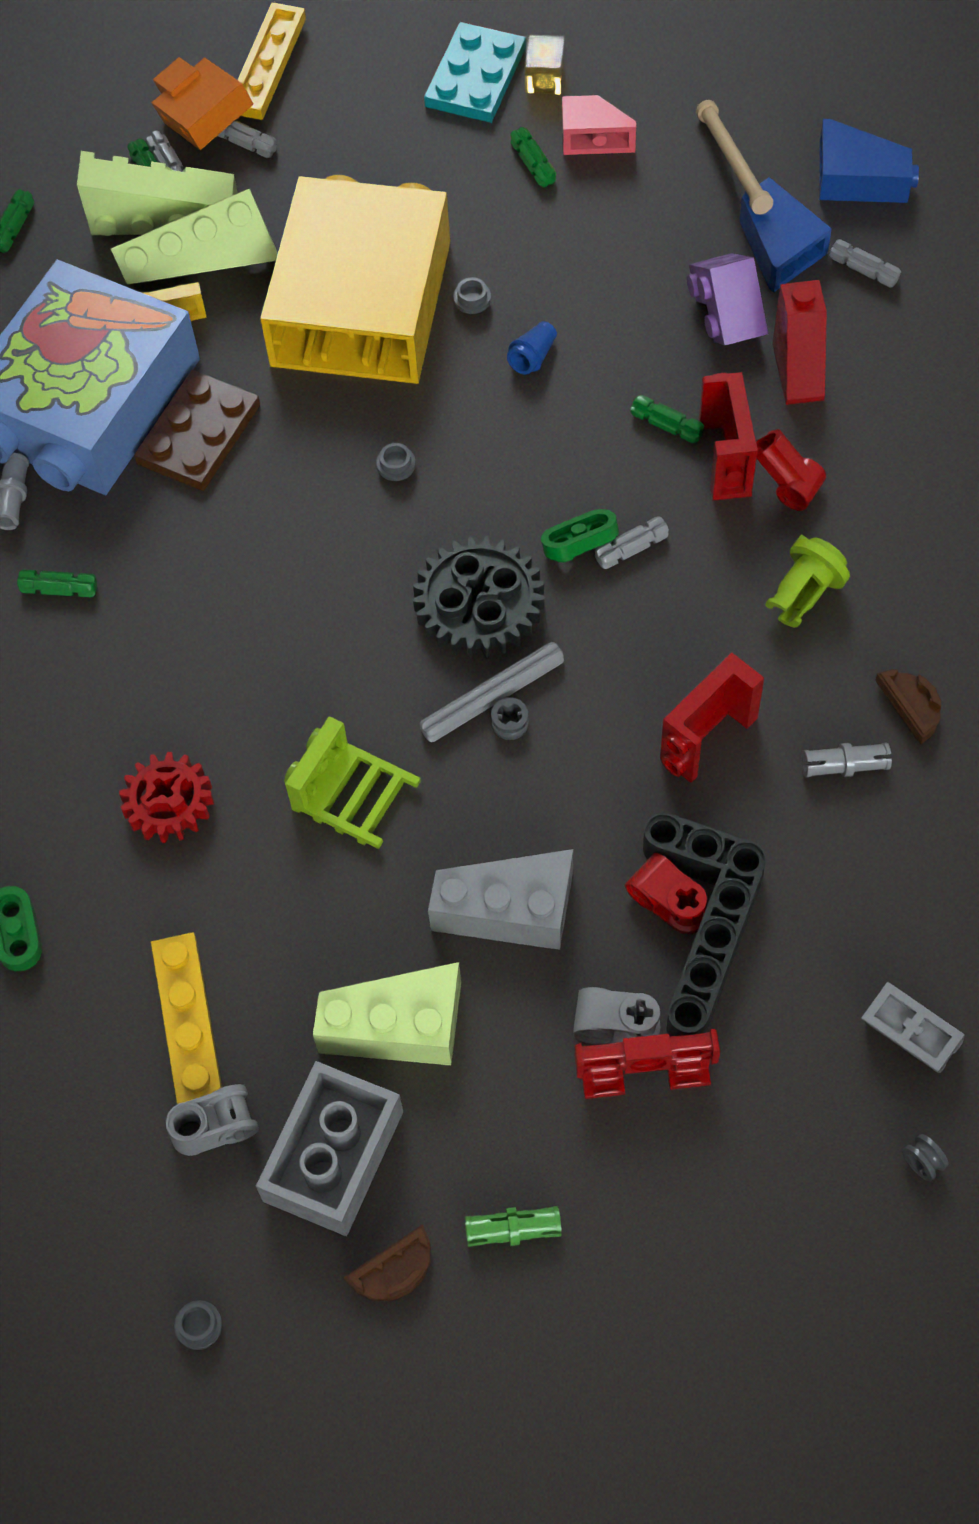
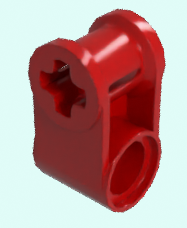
M653 853L625 883L626 891L639 905L652 911L674 930L682 934L698 932L706 911L707 895L700 884L681 872L669 859L659 853Z

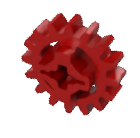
M167 752L164 761H158L157 757L152 754L150 755V765L147 767L139 762L135 764L138 772L136 776L125 775L124 780L128 789L119 790V795L124 803L120 807L125 819L129 818L128 822L134 832L141 829L146 840H150L155 833H158L162 843H166L169 834L175 833L179 841L184 840V829L189 828L197 832L199 828L196 820L198 818L208 820L210 817L206 806L214 804V799L211 791H209L212 789L209 776H204L205 774L200 763L191 766L188 755L184 754L177 762L174 760L172 752ZM144 789H146V793L141 797ZM193 797L190 805L188 806L187 801Z

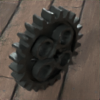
M469 536L467 546L461 547L456 540L452 541L453 551L447 552L439 547L438 561L433 558H426L427 570H418V583L413 584L415 597L413 598L414 611L417 612L418 625H425L426 637L429 638L437 635V647L441 648L450 642L453 655H456L464 647L467 648L469 658L474 656L476 649H482L484 656L489 658L491 647L496 646L502 654H505L506 642L510 641L519 647L521 645L520 633L531 636L532 623H540V610L544 609V596H542L544 595V582L540 581V569L532 568L530 555L520 559V547L515 546L511 550L506 551L504 539H501L495 547L490 546L489 536L484 537L481 545H476L472 536ZM493 569L484 581L487 571ZM467 572L474 573L473 575H470V576H464V575H462L463 573H467ZM485 582V592H481ZM501 585H511V586H512V587L506 588V589L499 588V586H501ZM451 604L459 605L452 609L446 608V606ZM473 612L471 621L468 624H465L469 616H471ZM487 617H495V618H497V619L494 620V621H484V620H483L484 618H487Z

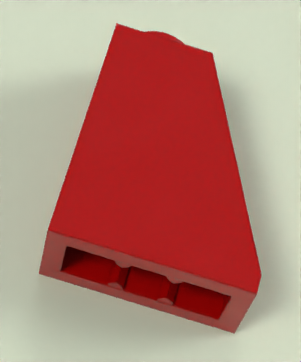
M819 280L780 284L772 344L786 405L823 401L825 398L827 310Z

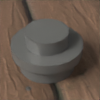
M474 277L466 278L458 284L454 291V304L464 313H480L490 305V289L481 279Z
M401 443L386 445L382 448L376 459L379 474L390 481H400L408 478L414 472L416 466L414 454Z
M201 1300L192 1301L184 1305L177 1313L174 1321V1331L178 1340L185 1347L193 1350L205 1349L213 1345L219 1338L222 1331V1318L217 1308L211 1303Z

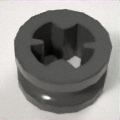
M504 698L493 706L491 720L494 733L505 740H515L526 733L529 725L528 709L521 700ZM513 714H517V723L514 721H509L507 724L503 723V715L511 717Z
M919 1134L915 1138L916 1145H906L902 1153L910 1167L921 1178L931 1182L936 1177L935 1171L937 1169L944 1171L949 1166V1162L944 1152L931 1138L924 1134Z

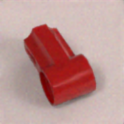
M780 429L769 431L756 442L758 450L757 460L779 485L776 490L778 499L790 509L803 511L808 507L824 483L826 472L814 460L802 457Z

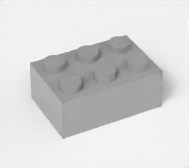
M315 1061L256 1184L262 1201L347 1237L403 1114L400 1094Z

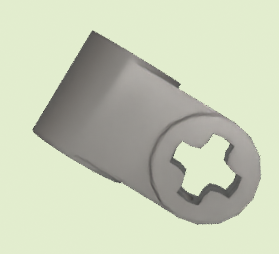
M598 987L583 988L578 992L573 1036L585 1043L610 1044L623 1042V1038L638 1037L637 1034L641 1033V1036L659 1035L661 1031L659 1020L660 1007L653 997L644 993L610 991ZM637 1016L646 1017L643 1024H635Z
M241 1084L225 1086L211 1094L175 1105L168 1112L166 1118V1129L174 1148L181 1154L192 1156L225 1144L241 1142L254 1136L259 1131V1126L256 1120L251 1119L245 1100L248 1095L246 1087ZM231 1109L234 1110L236 1119H232L230 1114ZM187 1122L200 1124L198 1131L191 1136L178 1134L179 1128Z

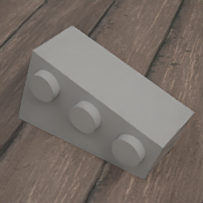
M573 849L436 870L428 908L431 931L560 950L573 876Z

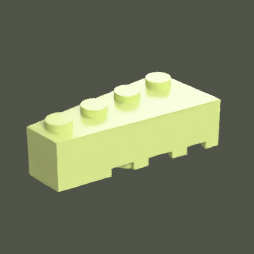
M81 151L77 187L91 235H143L238 193L235 176L231 173L186 167L183 172L167 167L166 163L151 161V167L128 164V158L113 156V161L95 159V153Z
M250 188L111 248L127 284L276 261L278 255Z

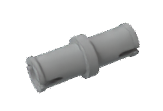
M13 453L8 461L3 463L0 480V529L4 530L17 528V525H19L21 503L27 496L25 478L29 460L26 456L19 453Z
M887 742L853 747L850 743H841L838 748L803 750L802 762L819 761V764L804 765L802 770L806 778L841 773L843 777H852L854 772L889 770L892 758L874 759V756L891 754V750Z

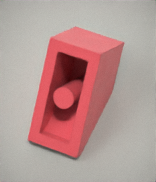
M599 95L562 97L563 155L635 153V120Z

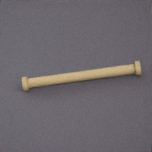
M712 100L702 101L696 108L697 117L701 122L706 123L748 194L750 198L749 205L753 212L756 214L767 213L773 206L771 195L761 188L719 118V110L715 102Z

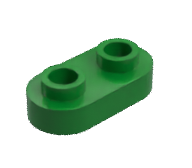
M596 509L550 527L541 536L544 555L548 559L557 562H567L574 559L577 555L608 542L611 543L619 534L616 514L607 509Z
M6 886L0 888V961L9 970L25 971L33 967L39 961L42 954V944L35 910L30 897L22 888ZM13 908L19 909L15 916L6 917L9 910ZM22 946L27 947V950L23 955H14V952L17 948Z

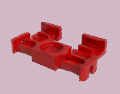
M710 1029V1032L669 1037V1034L623 1038V1042L582 1046L579 1043L574 1046L577 1078L583 1081L585 1099L625 1095L623 1070L625 1074L667 1070L670 1090L711 1085L709 1073L710 1059L711 1065L719 1062L720 1057L716 1029Z

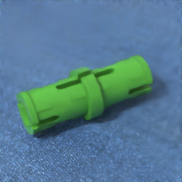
M558 1206L516 1211V1207L506 1208L504 1213L465 1216L468 1247L509 1242L510 1246L520 1245L522 1240L561 1237V1221Z

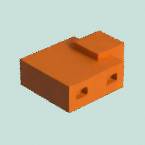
M178 57L153 79L161 95L151 103L164 124L199 150L204 148L254 105L240 81L205 57L194 67Z

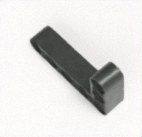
M658 813L651 816L644 827L643 852L647 860L653 853H659L669 859L685 875L715 885L671 1000L666 1027L669 1037L707 1033L762 884L766 855L762 847L753 841L673 814ZM664 835L673 841L662 844L654 841L653 838ZM699 849H706L712 852L713 856L702 858L694 852ZM748 863L755 870L743 872L737 869L735 865ZM726 900H734L741 907L736 910H729L723 907L721 903ZM710 938H720L727 943V946L719 949L713 948L706 941ZM697 976H705L713 982V985L701 988L694 985L691 980ZM683 1015H690L696 1018L699 1024L695 1027L687 1028L681 1026L676 1019Z

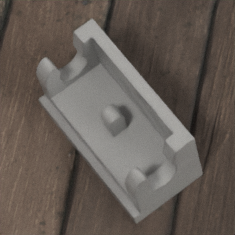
M889 982L885 984L861 1017V1020L937 1073L943 1071L949 1058L960 1048L965 1035Z

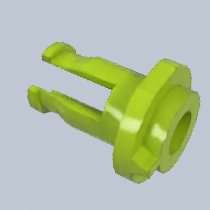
M803 535L790 548V555L795 564L779 584L775 596L769 598L765 603V606L769 609L773 607L782 609L783 611L779 615L778 620L793 628L801 624V617L812 609L827 587L841 589L850 578V572L846 567V558L836 547L823 539L816 537L808 539Z

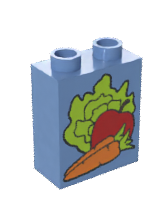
M57 259L0 335V463H6L13 453H19L28 458L29 463L33 465L35 471L43 480L57 489L72 491L77 484H80L106 496L191 370L200 361L189 312Z

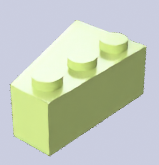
M459 962L319 992L313 1029V1038L318 1053L451 1065L461 989Z

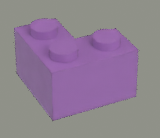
M730 253L689 264L691 274L687 275L688 290L690 295L696 298V302L707 305L709 315L705 316V327L708 336L713 338L714 342L729 345L768 334L754 257Z

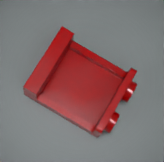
M742 372L717 373L711 376H704L701 385L698 421L704 424V430L721 428L725 439L724 441H715L710 483L712 501L752 497L758 450Z
M731 652L663 719L660 759L664 767L674 776H682L692 783L698 777L702 739L721 720L729 715L748 729L758 719L764 677Z

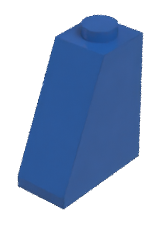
M823 119L819 142V200L908 203L910 189L917 188L919 165H912L911 148L832 119Z
M768 177L760 183L763 191H767L773 199L772 208L764 214L754 213L749 205L750 198L745 192L741 199L739 222L768 288L775 292L780 289V284L788 283L828 254L832 228Z

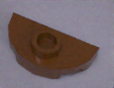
M898 669L877 673L875 681L918 742L920 744L924 743L933 736L940 721L942 701L936 688L924 676L918 675L916 677L909 673H899Z
M423 1224L345 1276V1282L358 1295L373 1301H394L410 1294L424 1280L431 1263V1244Z

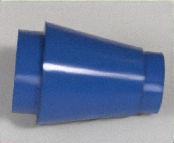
M541 321L538 325L510 343L507 360L516 372L530 374L539 370L557 337L554 326L548 322Z

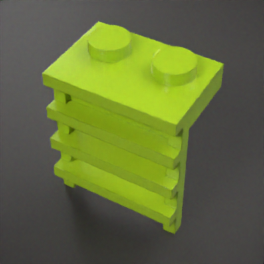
M329 716L322 728H316L310 735L306 747L307 751L301 760L293 762L286 773L284 782L291 808L297 813L302 811L312 816L313 820L320 824L324 822L334 827L335 831L342 835L347 833L357 838V842L364 846L367 843L379 849L383 840L372 833L404 782L417 788L421 778L349 744L344 723ZM360 762L370 765V768L339 817L329 813ZM382 772L392 776L362 826L359 828L351 824L352 819Z

